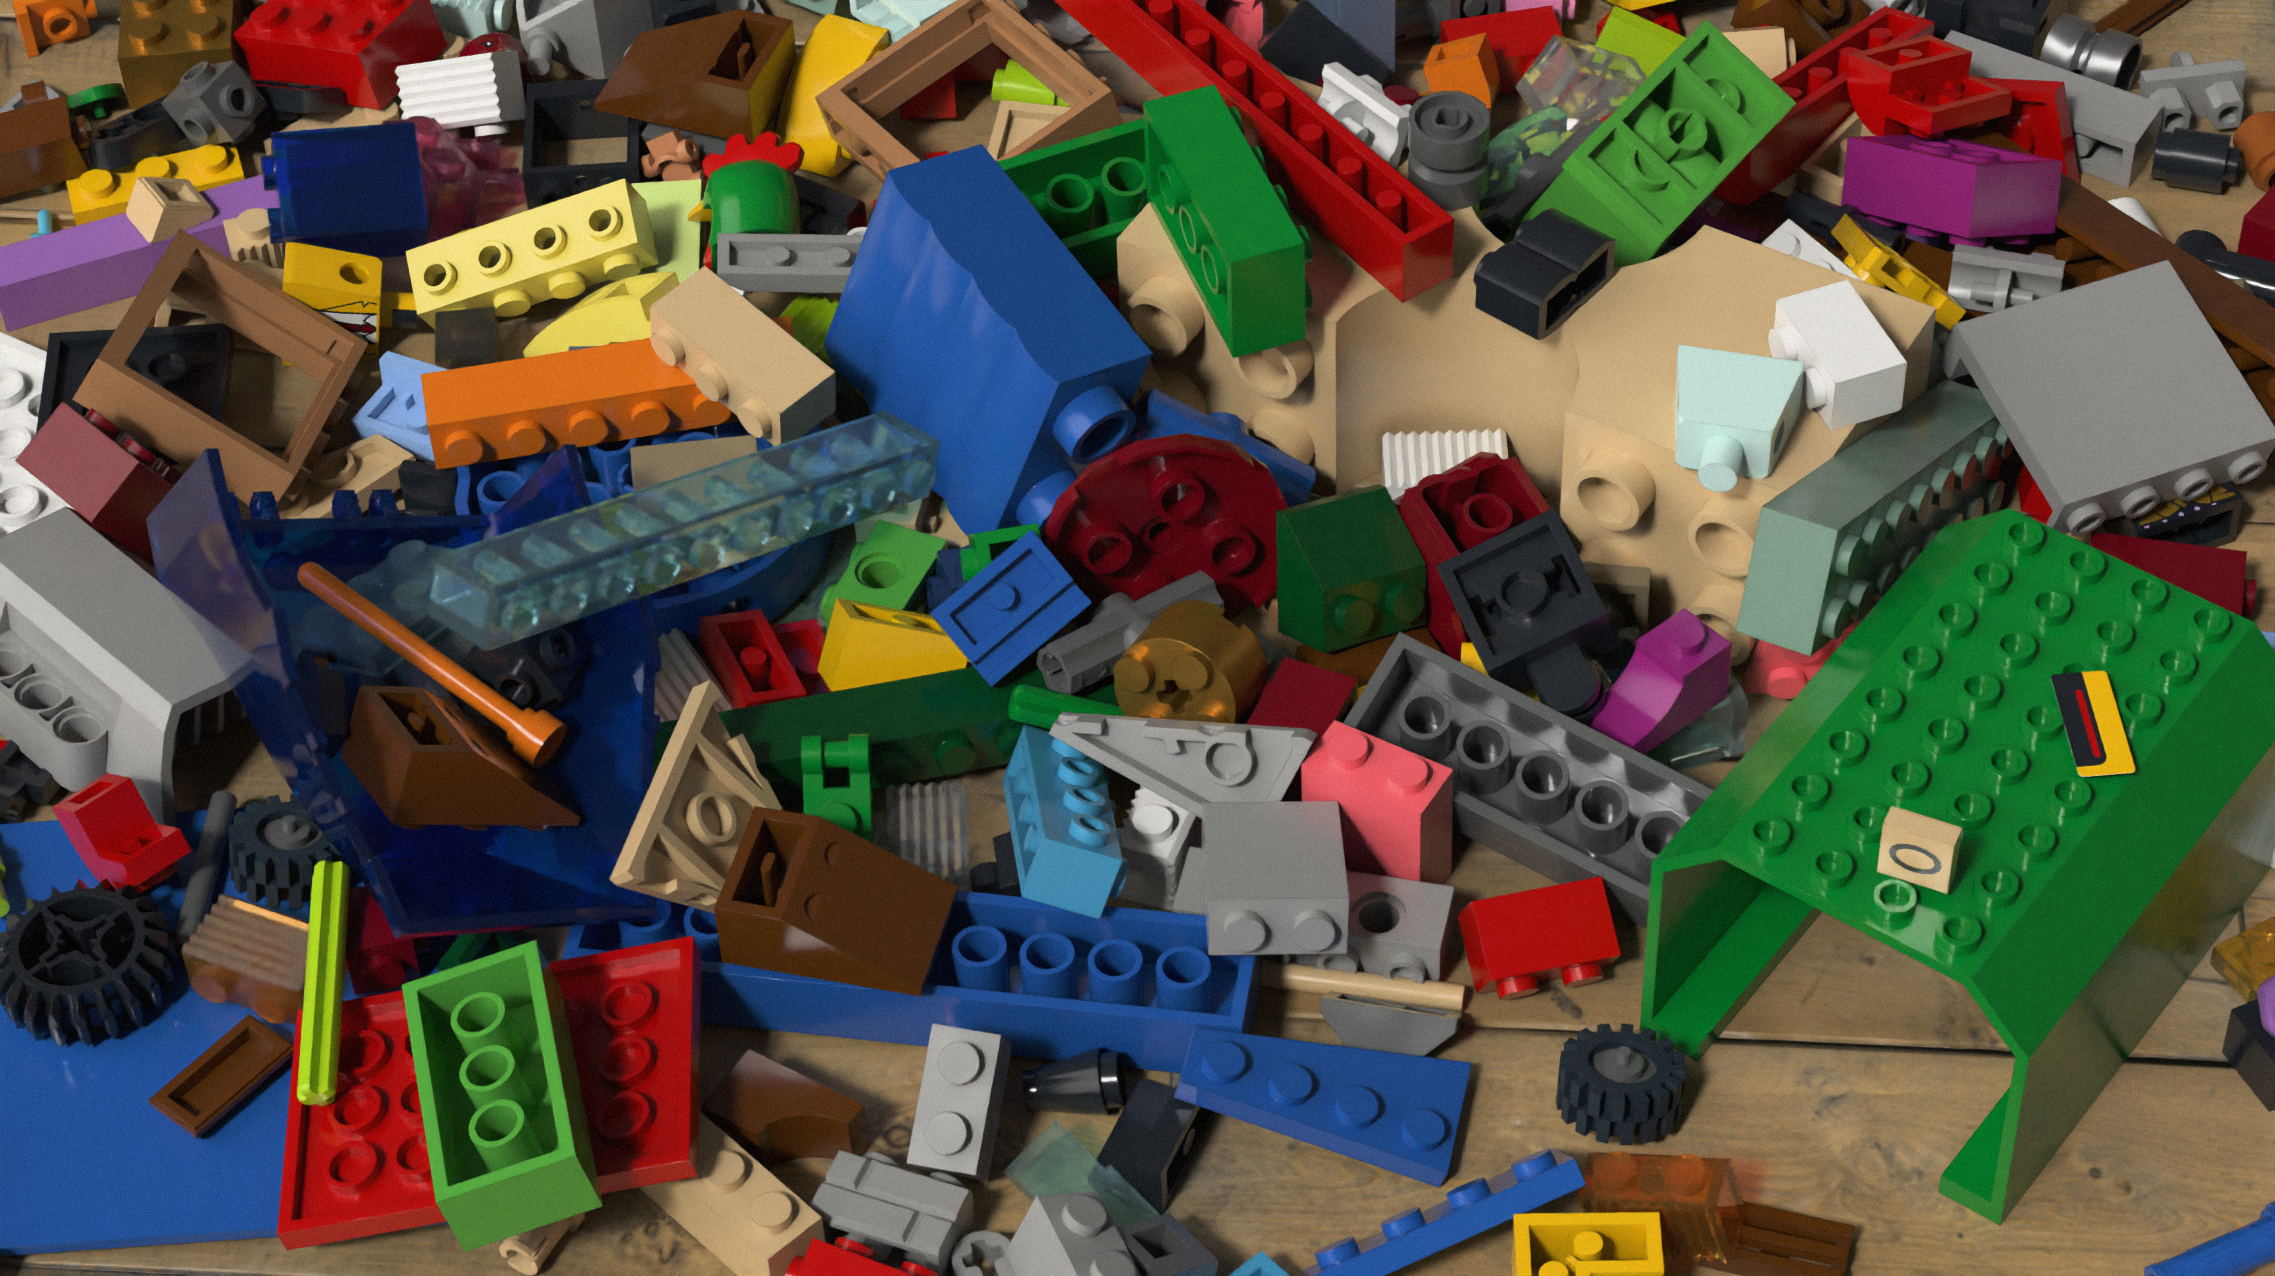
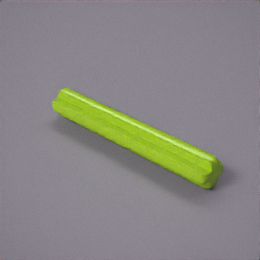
M322 860L314 866V874L312 876L297 1097L305 1105L328 1106L335 1100V1092L337 1091L351 869L343 861L331 862L329 860Z

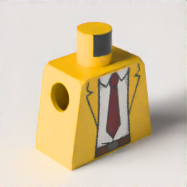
M286 242L283 291L369 343L359 361L373 360L379 356L380 327L416 329L417 310L414 294L382 291L383 262L377 257L296 242ZM282 359V366H293Z

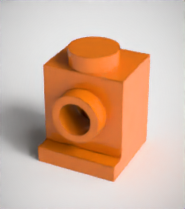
M11 0L28 58L39 56L38 48L91 35L88 20L98 17L94 0Z

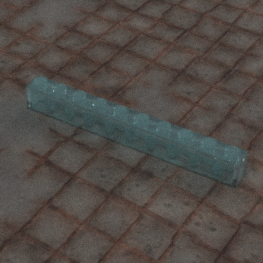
M884 410L437 555L428 616L484 651L497 648L927 498L936 479L937 471L935 465L941 441Z

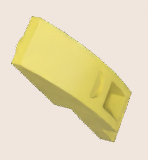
M676 272L648 273L628 277L608 284L589 294L536 335L523 351L525 358L650 338V306L680 284Z

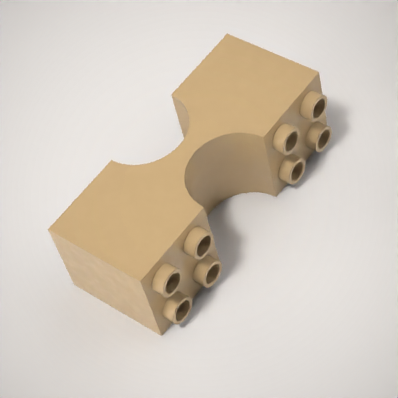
M1281 73L1314 102L1319 100L1323 90L1322 87ZM1409 148L1402 150L1397 166V171L1407 180ZM1480 201L1468 208L1455 211L1444 210L1454 218L1453 277L1404 303L1398 300L1288 204L1290 218L1294 225H1303L1305 227L1313 253L1312 262L1305 264V276L1310 285L1313 298L1312 310L1306 311V339L1236 358L1232 357L1150 203L1142 209L1116 239L1120 314L1153 353L1150 362L1168 396L1207 415L1215 412H1227L1237 415L1246 423L1249 429V436L1315 468L1316 478L1310 493L1326 498L1346 493L1365 478L1382 470V436L1387 432L1395 436L1400 431L1406 435L1412 431L1420 435L1425 430L1430 434L1437 430L1443 434L1452 430L1457 434L1462 429L1468 433L1474 429L1482 433L1488 428L1494 433L1501 428L1506 432L1508 458L1516 456L1536 488L1542 491L1558 509L1560 519L1582 563L1651 568L1648 626L1655 628L1683 608H1686L1732 644L1730 666L1741 663L1748 665L1759 639L1735 631L1762 506L1897 412L1830 431L1814 408L1809 409L1801 398L1798 418L1771 475L1763 479L1738 476L1737 483L1731 490L1725 492L1711 491L1703 487L1698 481V470L1682 468L1675 462L1674 396L1679 345L1773 358L1769 347L1768 334L1774 328L1777 299L1848 279L1907 361L1902 409L1925 394L1927 388L1936 307L1707 225H1703L1686 243L1663 256L1630 266L1614 268L1611 278L1598 293L1585 304L1576 306L1566 321L1555 332L1544 339L1536 340L1475 308L1476 286L1474 285L1473 278L1476 267L1484 255L1491 251L1495 252L1505 244L1487 230L1479 220Z

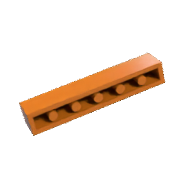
M790 316L771 319L795 338ZM650 338L421 374L427 426L436 470L739 422L738 416L719 400L713 402L706 398L698 389L694 379L678 366H669L664 363L653 350Z

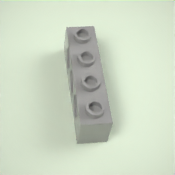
M1189 846L1172 912L1205 916L1201 848ZM1346 870L1349 891L1347 954L1262 955V962L1263 960H1269L1281 964L1311 965L1323 970L1330 968L1342 969L1346 973L1355 974L1356 971L1383 974L1385 979L1392 980L1394 977L1413 978L1414 983L1422 984L1424 980L1441 982L1454 929L1455 887Z

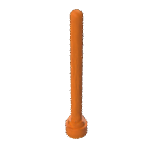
M307 562L299 568L297 578L303 587L507 732L506 740L513 744L512 751L516 756L533 768L538 769L545 765L556 753L567 733L568 727L565 723L545 709L536 712L529 707L523 711L317 563Z

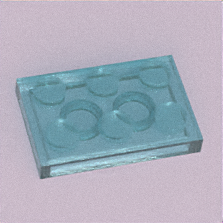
M420 540L407 541L392 548L388 553L389 557L369 572L352 578L347 582V585L428 642L459 618L449 608V605L459 583L457 572L462 563L474 552L469 548L451 549L426 545L425 542ZM327 603L306 612L302 617V622L280 637L287 661L297 662V657L304 648L330 649L337 655V663H328L329 667L352 673L381 678L405 660Z

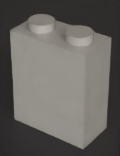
M1338 801L1202 802L1201 861L1208 955L1347 954L1349 891Z

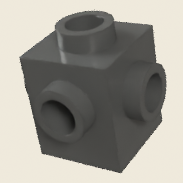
M234 60L209 64L207 61L196 64L181 77L180 84L161 103L195 147L225 142L228 145H233L242 141L254 130L256 124L253 120L268 105L257 91L252 76L245 69L238 66Z

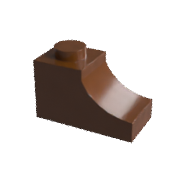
M748 1049L701 1106L702 1114L768 1171L781 1163L800 1158H827L834 1160L839 1150L863 1156L869 1148L863 1104Z

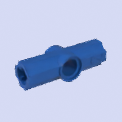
M1153 389L1151 392L1146 390L1135 404L1133 413L1136 416V422L1127 439L1135 442L1188 433L1231 441L1267 465L1289 507L1307 502L1308 495L1315 483V468L1249 436V429L1246 423L1237 415L1227 412H1215L1207 415L1156 389Z

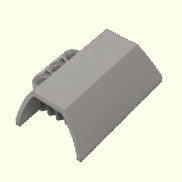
M63 507L0 537V734L7 740L11 739L19 746L21 752L41 769L45 768L50 772L53 779L69 791L77 792L106 773L130 777L155 823L176 827L171 769L172 759L176 757V746H195L200 743L201 732H220L224 730V719H243L247 717V706H266L270 704V693L272 692L297 711V681L163 572L95 526L75 509Z

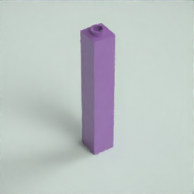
M324 158L199 192L214 210L212 219L185 230V232L231 259L223 220L236 218L248 209L261 208L271 210L296 204L299 199L308 195L327 197L336 194L339 195L343 212L351 211L352 206L343 178L332 179ZM125 212L0 247V313L6 331L9 332L137 296L175 235L160 242L150 243L129 220Z

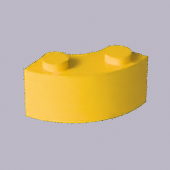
M827 13L806 40L789 77L775 132L782 140V146L789 142H795L803 148L805 154L799 169L835 178L853 160L856 161L855 158L831 138L815 97L888 48L889 29Z

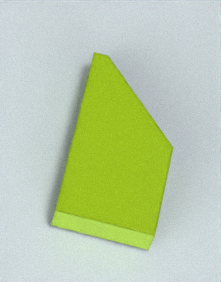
M1614 5L1589 58L1597 59L1614 70L1639 81H1644L1687 38Z

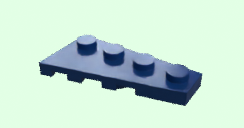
M1195 1027L1187 1046L1174 1098L1440 1188L1449 1170L1472 1063Z
M1553 1148L1544 1149L1516 1161L1511 1165V1169L1487 1181L1485 1178H1480L1451 1190L1446 1194V1201L1421 1212L1420 1207H1415L1388 1218L1380 1224L1382 1232L1358 1244L1354 1236L1318 1250L1314 1253L1318 1263L1304 1269L1306 1276H1385L1508 1221L1514 1217V1214H1523L1586 1186V1183L1575 1158Z

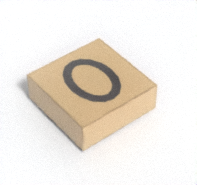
M1891 806L1883 822L1877 872L1948 894L1956 875L1962 828Z

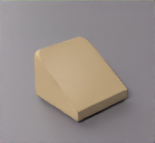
M137 177L126 208V215L150 243L170 238L176 235L180 228L185 231L212 219L214 210L188 179Z

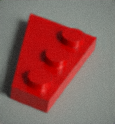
M1978 77L2013 91L2010 114L1986 120L1984 123L2033 155L2063 161L2062 173L2080 184L2064 82Z

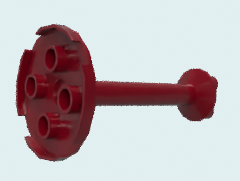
M1093 280L1120 313L1119 285ZM1130 403L1129 408L1134 411V406ZM1188 433L1135 442L1126 439L1111 454L1090 464L1057 498L1042 533L1041 541L1071 576L1084 595L1092 602L1070 621L1079 628L1089 623L1096 607L1112 594L1124 592L1138 600L1200 570L1215 581L1218 594L1224 601V618L1230 621L1236 618L1252 601L1258 609L1274 593L1277 587L1276 511L1289 508L1267 465L1231 441Z

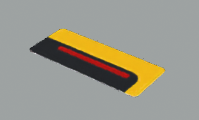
M2089 671L2052 675V685L2078 774L2081 777L2135 772V765L2107 673L2105 671Z

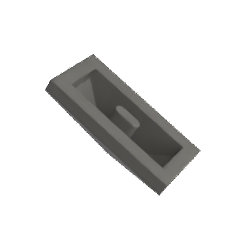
M1330 991L1321 997L1319 1009L1345 1047L1415 1056H1425L1463 1027L1465 1012L1334 991Z

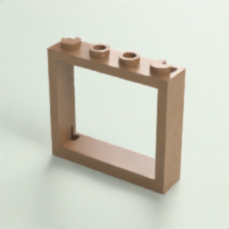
M957 0L815 97L831 138L883 184L889 170L920 162V160L880 126L877 121L992 42L1071 107L1070 110L997 159L996 162L1124 124L1118 109L1122 106L1123 102L1111 90L1108 78L1105 76L1099 79L1088 71L1085 63L1075 51L1069 49L1065 52L1055 44L1052 36L1042 24L1037 22L1032 25L1023 18L1020 10L1012 0L1005 2L1003 0Z
M180 228L72 400L87 409L94 408L119 428L269 517L282 496L292 502L294 501L302 485L310 475L312 470L302 465V463L312 467L326 446L330 436L321 431V429L330 434L349 403L342 398L348 401L365 373L355 367L369 343ZM170 291L322 383L280 458L124 365Z

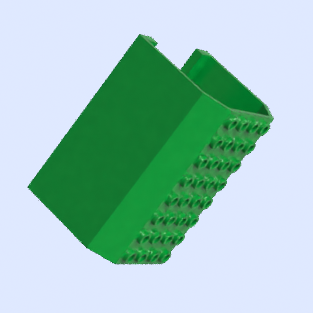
M2010 508L1943 527L1652 861L1640 1031L1643 1032L1645 1028L1656 1031V1040L1660 1041L1667 1037L1674 1043L1675 1050H1681L1684 1055L1698 1062L1822 912L1963 984L2014 1054L2015 1062L2010 1087L1942 1173L1938 1192L2001 1226L2270 870L2275 848V651L2255 622ZM2089 671H2105L2107 673L2135 765V772L2081 777L2078 774L2052 685V675ZM1891 806L1962 828L1956 875L1948 894L1877 872L1883 822Z

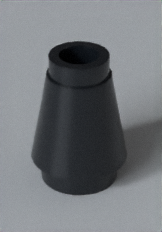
M1097 1047L1039 1066L1036 1069L1024 1070L1022 1074L1023 1095L1028 1112L1041 1110L1042 1112L1109 1116L1111 1108L1125 1107L1127 1103L1126 1075L1119 1051L1104 1053L1102 1047Z

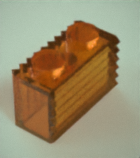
M220 894L218 903L212 904L211 912L205 914L204 922L198 923L196 933H191L189 942L183 945L182 955L191 986L200 996L213 1003H224L226 1000H229L233 1005L239 1003L245 1009L251 1007L257 1015L268 1022L281 1024L287 1020L291 1025L295 1024L297 1010L303 1009L309 922L226 894ZM345 958V972H344V975H345L346 972L348 971V966H347L346 958Z
M1622 1151L1589 1153L1583 1173L1586 1186L1579 1188L1577 1201L1582 1213L1659 1212L1663 1256L1669 1261L1677 1256L1683 1262L1692 1257L1697 1263L1704 1258L1710 1263L1720 1258L1724 1264L1734 1259L1745 1214V1203H1742V1194H1739V1185H1736V1176H1733L1731 1158L1698 1157L1692 1154H1682L1679 1156L1628 1154Z

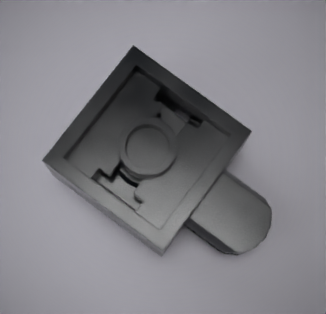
M1555 507L1436 565L1489 677L1522 694L1535 689L1542 704L1582 724L1589 722L1598 715L1605 704V688L1592 660L1623 644Z

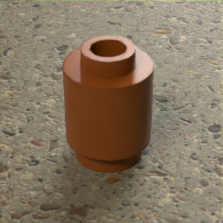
M2265 111L2249 116L2241 123L2233 136V145L2235 148L2241 149L2240 159L2251 180L2258 189L2266 193L2275 185V111Z

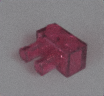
M412 116L404 120L383 121L369 180L420 243L435 242L453 236L462 230L474 228L480 206L503 203L521 204L526 197L522 173H519L520 169L517 167L498 169L501 159L500 148L497 142H493L494 138L491 136L451 139L435 118L425 116Z

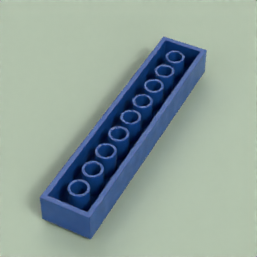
M594 854L562 954V960L694 936L701 951L700 1023L927 1047L932 1024L1002 1035L1013 1044L1012 1056L1061 1060L1097 1047H1102L1104 1053L1119 1051L1125 1068L1173 1073L1181 1072L1187 1046L1195 1027L1252 1034L1262 976V955H1208L1206 916L1105 905L1100 919H1096L1023 897L958 891L956 902L922 997L722 962L714 913L616 886L609 879L619 856Z

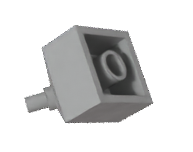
M516 0L521 42L529 54L527 68L535 75L548 73L552 59L593 78L609 79L624 58V53L634 43L638 35L642 32L654 30L650 0Z

